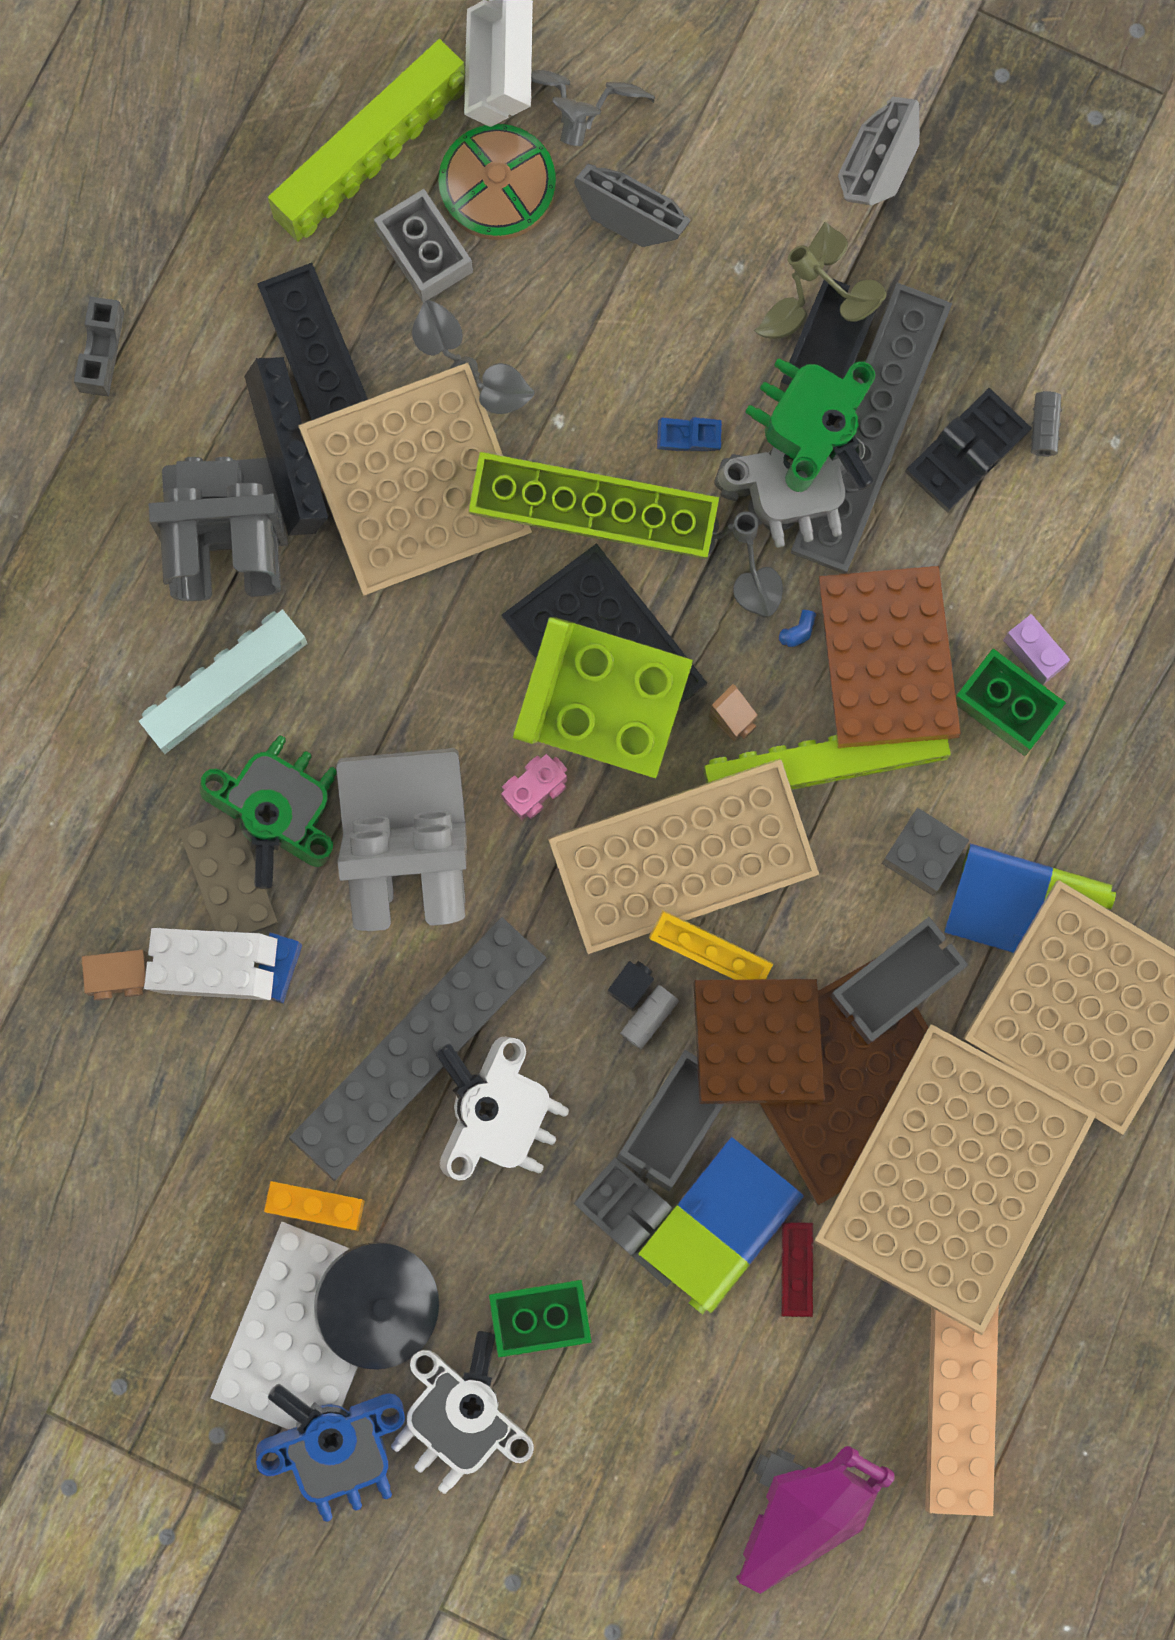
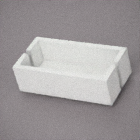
M483 0L467 9L464 115L489 127L507 119L509 114L513 116L531 107L532 0Z
M151 928L148 956L153 957V962H147L144 989L161 994L271 1000L274 973L254 968V962L266 966H275L278 939L260 933Z

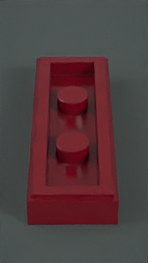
M784 1222L782 1224L781 1317H813V1223Z

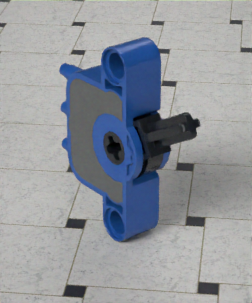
M281 1384L275 1385L270 1390L268 1399L295 1419L297 1423L295 1428L270 1436L259 1442L256 1447V1465L260 1473L265 1476H275L292 1469L300 1492L304 1498L310 1502H315L319 1514L325 1522L330 1521L333 1517L329 1500L346 1494L353 1510H360L362 1503L358 1489L376 1483L383 1499L391 1498L390 1484L386 1476L388 1460L381 1436L396 1431L404 1423L403 1405L398 1396L390 1393L383 1394L351 1406L349 1411L338 1405L327 1404L319 1406L316 1402L309 1407ZM387 1408L397 1410V1413L391 1417L382 1415V1412ZM267 1453L278 1455L273 1461H266L262 1458Z

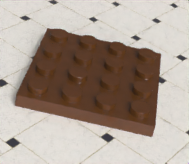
M817 979L694 981L699 1104L819 1103L825 1100Z

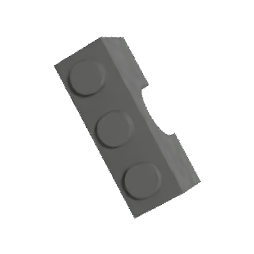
M89 297L84 324L87 330L86 347L84 354L79 353L74 383L80 393L109 397L124 318V310L118 300Z

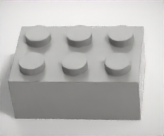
M422 189L374 219L377 234L423 303L473 273L472 260L425 189Z

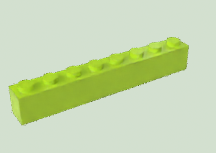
M833 735L828 737V742L816 744V740H807L798 743V747L787 749L785 745L772 747L768 749L769 753L757 755L756 751L739 754V759L727 761V757L714 758L709 760V765H705L703 771L706 783L780 758L791 790L944 761L948 760L951 752L948 739L838 748L837 736Z

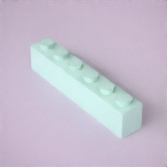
M283 609L278 613L274 611L267 615L261 622L263 625L257 630L245 632L238 639V644L231 650L226 648L214 657L215 662L206 669L201 667L190 676L191 681L182 688L180 685L176 686L167 693V699L160 705L154 704L142 713L143 718L139 720V723L164 754L308 644L304 635Z

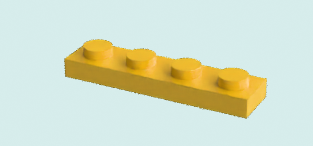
M662 910L649 936L650 940L734 980L766 979L773 966L772 962Z

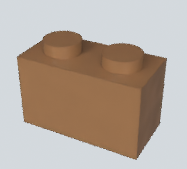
M144 950L82 956L85 994L94 996V1000L112 999L113 993L124 992L125 997L143 995V990H146L144 985L148 962L147 952Z

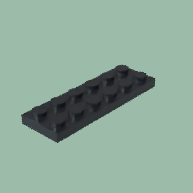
M311 262L257 283L311 419L315 420L368 400L313 263Z

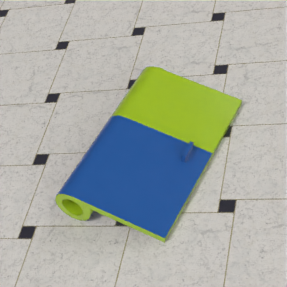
M970 843L964 858L961 878L944 932L1014 953L1057 880L1109 910L1113 907L1116 892L1111 891L1112 885Z
M731 1137L638 1254L691 1297L688 1303L702 1315L706 1310L712 1314L803 1199L804 1195Z

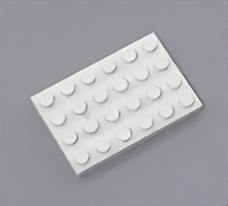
M281 1222L211 1399L286 1429L295 1428L297 1421L268 1399L270 1390L277 1384L284 1386L309 1407L314 1402L319 1406L327 1404L343 1406L358 1367L338 1357L323 1341L316 1325L314 1300L320 1279L328 1266L350 1248Z

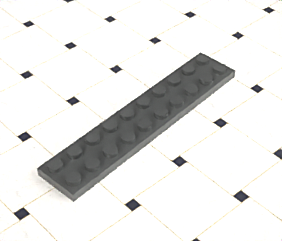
M896 283L866 359V363H869L875 371V379L855 411L858 416V428L855 437L860 439L865 446V454L861 460L871 475L873 484L864 490H858L847 471H841L845 487L844 501L838 507L842 534L837 537L833 536L827 516L810 519L813 529V541L805 542L799 529L791 549V554L847 574L952 303ZM859 378L858 383H863V381Z
M501 917L289 1137V1140L335 1182L444 1068L436 1056V1052L442 1046L451 1044L456 1053H458L547 958Z

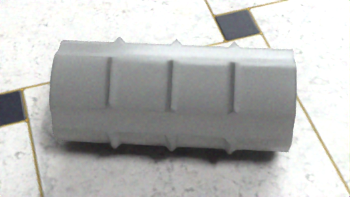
M657 985L650 996H647L642 1006L638 1008V1011L631 1020H628L627 1025L620 1034L634 1046L642 1049L666 1017L671 1014L679 1000L665 988Z

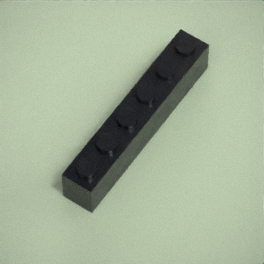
M284 357L256 358L244 377L288 536L316 534L328 519L315 468L299 428L302 422Z

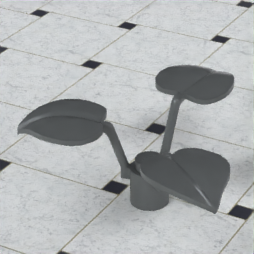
M533 70L531 72V81L555 86L560 90L561 97H553L552 102L562 111L561 122L564 124L560 141L569 145L583 146L586 129H591L596 115L601 114L600 108L608 95L618 94L628 97H647L653 103L655 101V96L636 85L625 82H606L605 86L607 88H605L596 106L585 102H576L566 96L565 85H570L568 78L546 70Z
M427 300L423 303L412 329L413 341L420 351L431 356L437 355L442 351L446 357L454 360L450 369L469 363L476 385L482 389L479 401L491 413H510L523 407L531 400L535 391L527 384L523 376L510 365L498 363L490 366L483 374L482 383L479 378L478 364L473 358L468 356L461 357L459 354L455 355L448 351V349L457 348L462 343L463 334L458 320L445 307L434 301Z
M751 498L748 505L749 512L739 513L735 517L734 524H728V527L720 533H717L719 521L715 517L709 554L715 548V539H721L730 532H733L736 540L747 544L751 573H743L736 579L733 587L734 597L737 603L745 610L763 617H770L776 612L781 603L783 584L779 574L771 567H763L756 571L753 540L757 535L758 526L762 522L756 516ZM795 522L783 524V531L791 528ZM764 524V526H765L768 530H770V526Z

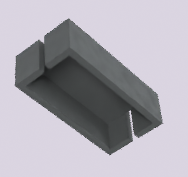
M930 917L926 918L829 996L846 1018L853 1015L855 1019L851 1024L868 1045L968 966L967 962L951 943L943 950L939 947L947 938Z
M684 1050L616 1158L638 1173H641L643 1169L647 1170L648 1173L645 1177L668 1192L677 1181L724 1104H699L698 1065L695 1055Z

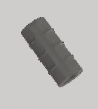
M1051 391L1035 394L1034 408H1032L1034 411L1031 436L1032 454L1044 457L1058 454L1059 428L1061 426L1060 413L1062 412L1061 394Z

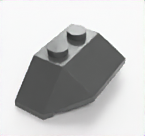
M587 164L575 178L574 183L591 219L641 247L677 240L691 221L687 216H684L683 211L673 200L622 172L607 168H597L595 165Z

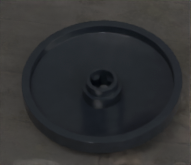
M384 1242L361 1244L338 1256L322 1275L314 1300L316 1325L323 1341L338 1357L364 1369H387L411 1359L428 1342L436 1326L439 1313L437 1286L427 1266L410 1251Z

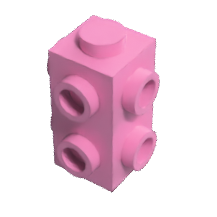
M547 754L542 758L536 756L525 766L527 771L519 778L513 776L502 786L504 789L501 793L503 801L521 820L527 816L530 819L535 817L544 808L542 803L551 796L552 799H555L566 789L564 783L567 782V775L565 774L567 768L557 757L551 759Z

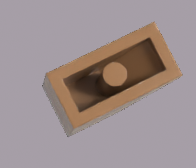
M734 684L711 705L709 717L734 742L740 736L746 739L757 727L754 724L757 719L756 712Z

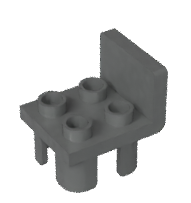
M267 458L233 460L239 463L244 475V483L228 486L226 488L227 497L202 499V491L197 488H176V465H166L163 467L164 502L149 503V520L161 542L164 585L169 584L170 595L173 599L180 601L209 600L212 596L210 551L232 549L234 569L238 572H244V587L248 596H268L281 591L278 546H288V534Z

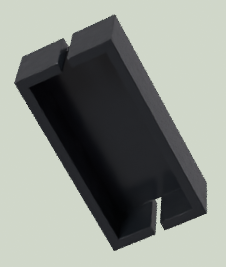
M833 279L844 291L849 292L850 285ZM823 280L789 363L799 369L808 364H815L843 379L849 368L856 362L877 309L859 321L844 319L840 313V307L846 298L841 296L829 283ZM784 374L779 389L786 392L793 379Z

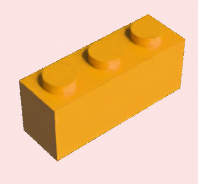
M270 1181L264 1212L359 1231L365 1200Z

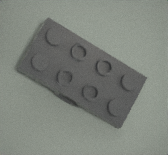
M615 1157L575 1201L574 1205L667 1288L672 1281L638 1253L673 1211V1208Z

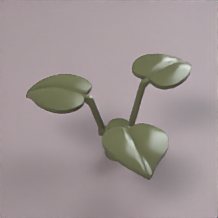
M824 222L809 248L804 245L798 246L788 255L787 260L795 270L792 278L795 280L799 299L789 297L777 302L768 311L760 326L754 331L762 337L777 339L794 333L803 324L807 313L802 308L805 304L801 279L812 281L820 275L841 296L846 298L840 307V313L848 321H859L869 316L885 300L887 293L885 288L875 280L860 281L853 287L851 293H847L822 270L824 265H833L840 260L848 247L846 237L827 222Z

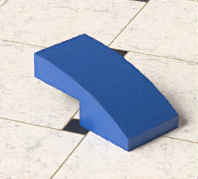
M661 417L658 420L657 449L671 451H718L721 449L722 420L693 417L691 420Z

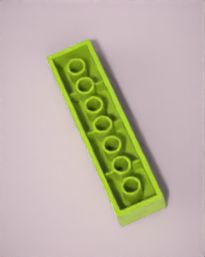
M439 38L268 196L273 218L297 242L303 237L308 238L317 229V224L323 218L331 217L346 197L349 199L358 192L360 184L364 180L376 176L381 169V165L388 158L393 159L401 152L404 143L409 139L413 140L418 137L423 131V126L430 119H437L443 113L445 105L451 100L459 99L465 92L464 62Z
M480 452L468 512L471 515L707 559L719 497Z

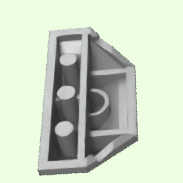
M891 97L887 101V105L877 110L861 125L838 174L844 199L847 202L874 205L896 195L920 145L919 102L917 100Z

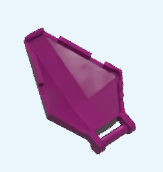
M845 1446L832 1461L817 1468L808 1467L804 1470H796L774 1476L766 1495L769 1503L764 1515H758L743 1552L746 1560L740 1575L736 1576L738 1582L761 1594L863 1531L878 1492L882 1487L886 1488L894 1481V1472L885 1466L879 1467L861 1457L856 1449ZM855 1467L869 1475L870 1478L866 1481L846 1468Z

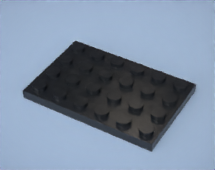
M597 543L501 615V618L535 661L550 617L560 618L687 658ZM693 664L679 706L707 686L706 680Z

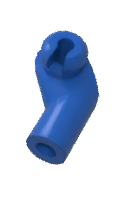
M802 610L799 624L789 630L783 629L780 632V643L788 645V647H796L808 641L811 637L816 613L810 610Z

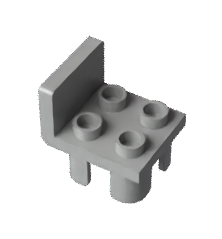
M448 748L339 759L336 770L343 837L338 858L340 881L348 880L353 928L361 931L388 929L391 924L389 903L394 897L392 876L420 873L426 922L429 925H443L464 919L466 900L463 870L466 869L467 835L458 750Z

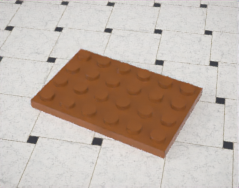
M939 566L819 576L838 748L960 738L961 733Z

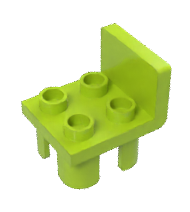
M550 617L513 738L530 744L541 742L657 778L693 660L560 618Z

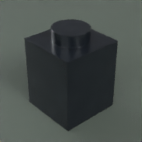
M629 961L607 993L633 1011L654 982V978L650 976L652 970L639 961L636 964Z

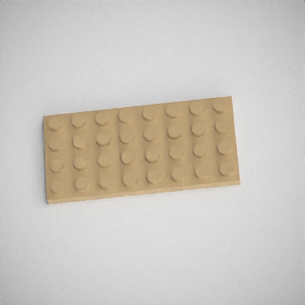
M780 758L548 838L588 954L651 933L662 910L686 921L819 875Z

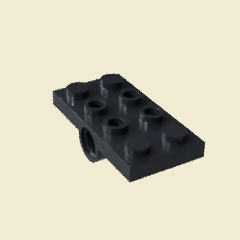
M988 388L967 410L953 419L944 428L938 438L905 472L948 513L1031 431L1032 427L992 389Z

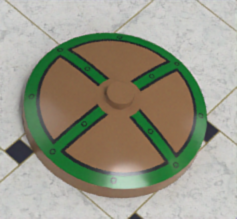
M495 124L489 127L483 125L469 130L456 139L449 147L440 165L439 191L446 212L459 227L480 238L504 240L530 231L543 220L554 200L556 173L549 152L535 136L516 126Z

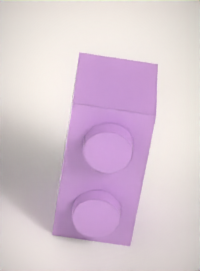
M1032 614L1010 630L1003 639L1042 685L1065 668L1070 661L1068 656Z

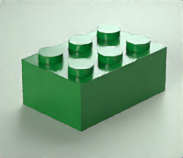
M992 648L956 695L957 706L1023 756L1028 754L1066 704L1064 700L994 648Z
M582 1280L489 1294L498 1358L592 1343Z

